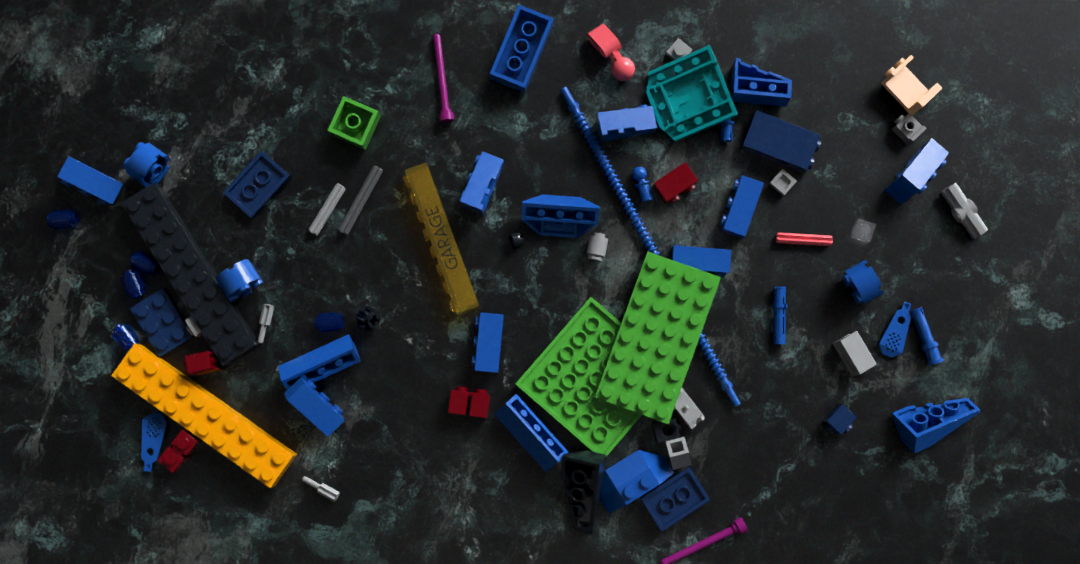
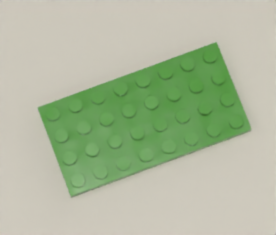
M647 251L595 397L669 424L721 277Z

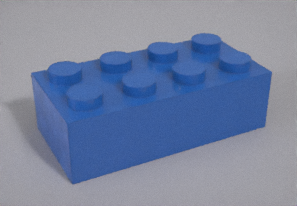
M518 4L490 71V79L526 93L552 30L554 18Z

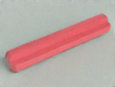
M777 233L776 243L831 246L833 237L829 235Z

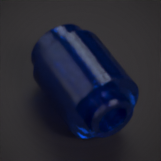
M73 209L55 210L52 213H48L47 223L50 228L56 230L75 228L79 223V215Z
M142 251L133 253L130 258L131 268L144 274L155 276L160 269V265L155 257Z
M129 270L122 274L123 277L120 280L127 296L135 299L146 294V287L139 271Z
M338 312L319 313L318 317H315V328L319 329L320 333L339 331V329L344 328L343 314H338Z
M120 323L113 328L114 333L112 337L123 350L126 349L129 352L134 344L141 343L138 340L137 334L128 324L123 325Z

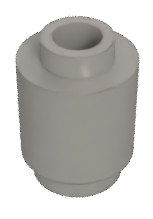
M594 233V236L590 235L586 252L588 254L587 259L602 262L608 244L605 234Z

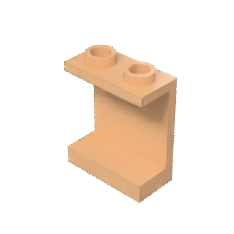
M912 55L906 60L900 59L894 65L896 69L893 67L884 74L886 78L881 82L911 116L926 105L942 89L936 83L927 90L905 65L914 58Z

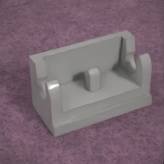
M858 331L832 343L852 377L864 373L877 364Z
M681 388L674 409L689 429H693L697 423L705 419V416L684 389Z

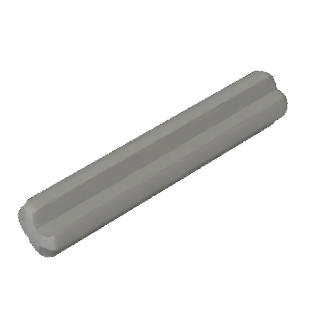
M338 183L334 186L309 227V232L314 235L319 234L345 192L344 186Z

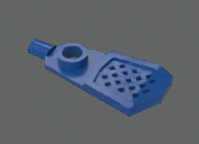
M904 301L902 309L896 310L890 324L886 328L878 343L882 355L892 358L903 353L911 319L909 313L910 303ZM899 317L903 318L902 324L898 322Z
M152 412L142 419L141 459L145 462L143 471L151 472L152 463L157 461L168 425V421L162 413ZM149 448L154 450L153 455L148 454Z

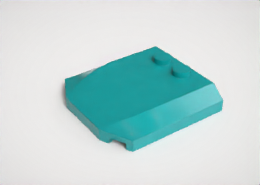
M710 45L648 72L649 78L646 94L651 106H653L658 125L676 142L738 116Z

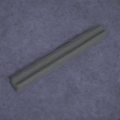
M377 166L372 167L339 227L341 233L349 234L383 172L381 168Z

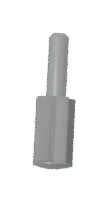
M263 304L259 320L261 328L258 343H263L267 325L270 326L275 307L273 305Z
M306 476L302 478L303 482L317 489V493L333 502L338 499L340 492L324 483L320 485Z

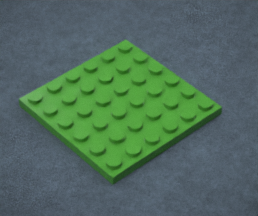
M590 297L516 382V385L590 450L605 454L607 457L642 414L595 397L621 322Z

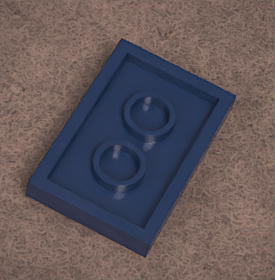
M261 150L223 193L253 219L291 176Z
M165 288L130 308L159 357L165 356L194 338V335L192 336L188 332L185 320Z
M689 466L640 497L661 531H664L710 501L709 496Z

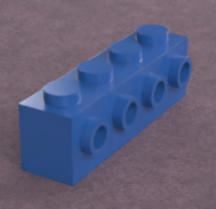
M348 334L278 366L281 382L288 390L300 377L305 381L309 379L315 383L361 361L357 348Z
M517 394L494 414L545 472L556 465L562 459L563 454L568 453L564 446Z

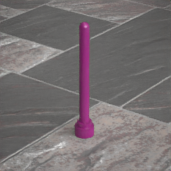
M434 34L433 42L442 108L439 113V122L450 123L454 121V113L449 109L441 37L439 34Z
M742 517L734 520L732 526L662 559L660 564H672L734 533H746L748 529Z

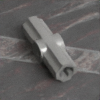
M957 183L941 191V194L952 208L951 213L956 221L963 224L972 239L988 231V228L977 214L978 209L972 200L966 198Z

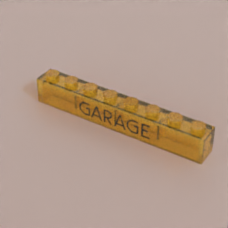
M425 162L406 169V176H403L406 186H410L413 193L410 194L413 205L417 204L419 208L416 214L419 222H424L426 229H423L426 240L430 239L432 247H429L432 257H437L439 264L436 265L439 276H444L445 283L442 284L446 294L450 293L452 300L449 303L452 311H456L459 315L480 307L427 163Z

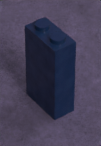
M756 110L751 118L740 149L804 173L812 168L815 160L812 157L814 151H818L821 141H819L820 134Z

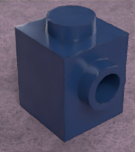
M837 404L823 422L827 424L825 428L829 432L842 435L850 431L852 428L851 424L857 417L843 404Z

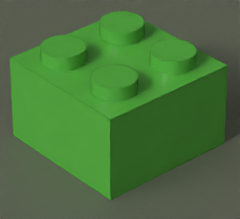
M343 96L327 131L331 136L366 150L381 115L379 111Z

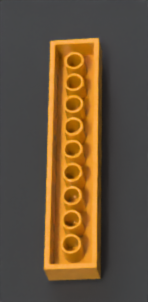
M134 344L111 375L269 488L276 486L297 456V453L142 344Z

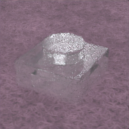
M859 218L856 219L851 237L870 243L876 224Z

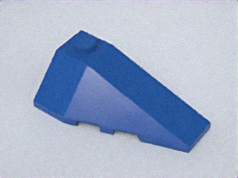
M963 398L948 400L944 404L939 405L927 403L925 407L907 406L893 412L892 417L902 442L915 454L931 447L980 413V409L970 399Z

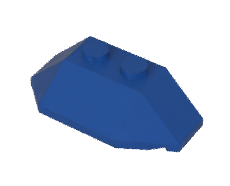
M539 195L522 201L521 220L541 236L578 238L598 226L600 207L581 197Z
M637 450L605 470L600 500L608 513L613 512L660 485L674 471L664 456Z

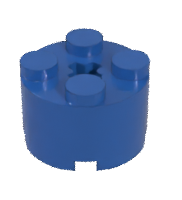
M140 142L136 145L135 151L130 158L124 161L123 167L129 176L144 187H147L152 183L158 184L165 177L169 170L167 163L168 161L171 162V159L151 143L144 144Z
M248 259L235 263L232 269L228 270L227 268L216 277L219 287L230 303L236 301L241 295L243 298L251 295L253 288L255 289L264 283Z
M866 260L845 270L844 276L841 277L845 286L851 287L853 291L851 296L855 303H861L862 305L884 294V290L880 291L879 289L882 284L873 268L865 266L868 263Z

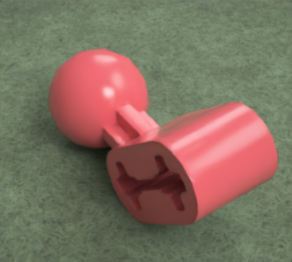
M601 24L587 33L589 41L605 59L608 57L613 63L611 68L613 76L619 81L630 80L635 72L634 63L629 58L621 56L618 51L622 48L621 44L605 24Z

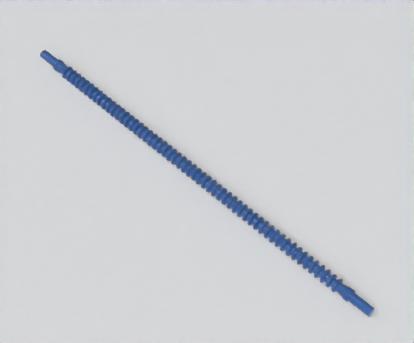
M567 87L562 88L560 91L568 104L567 108L574 115L573 119L577 120L576 124L580 125L578 128L582 129L581 133L585 134L584 138H587L586 143H590L589 148L593 149L591 152L595 153L594 157L598 158L599 166L603 167L602 172H606L605 177L608 176L607 181L611 182L610 186L614 187L615 195L619 196L618 200H621L620 205H624L623 210L627 211L628 219L632 220V225H635L634 229H637L636 234L640 235L639 239L643 240L644 248H647L648 252L659 255L660 252H657V247H654L655 242H652V237L648 236L650 233L646 232V227H643L644 222L641 223L640 221L642 218L638 217L639 213H636V208L632 207L634 204L630 203V198H627L628 194H625L626 189L622 188L623 184L619 183L618 175L614 174L615 170H612V165H609L610 160L606 159L607 155L603 154L605 151H602V146L598 145L599 141H596L597 136H593L594 131L591 132L592 127L588 126L589 122L585 121L584 113L580 112L578 102L574 101ZM701 332L698 346H701L700 350L704 351L703 356L706 355V361L710 362L708 365L712 366L711 370L715 371L714 375H717L718 378L716 380L720 381L722 390H725L731 403L736 407L741 403L732 388L733 384L727 379V374H724L723 371L725 369H721L722 364H719V359L715 358L716 354H713L714 349H710L711 344H708V339L704 338L706 335Z

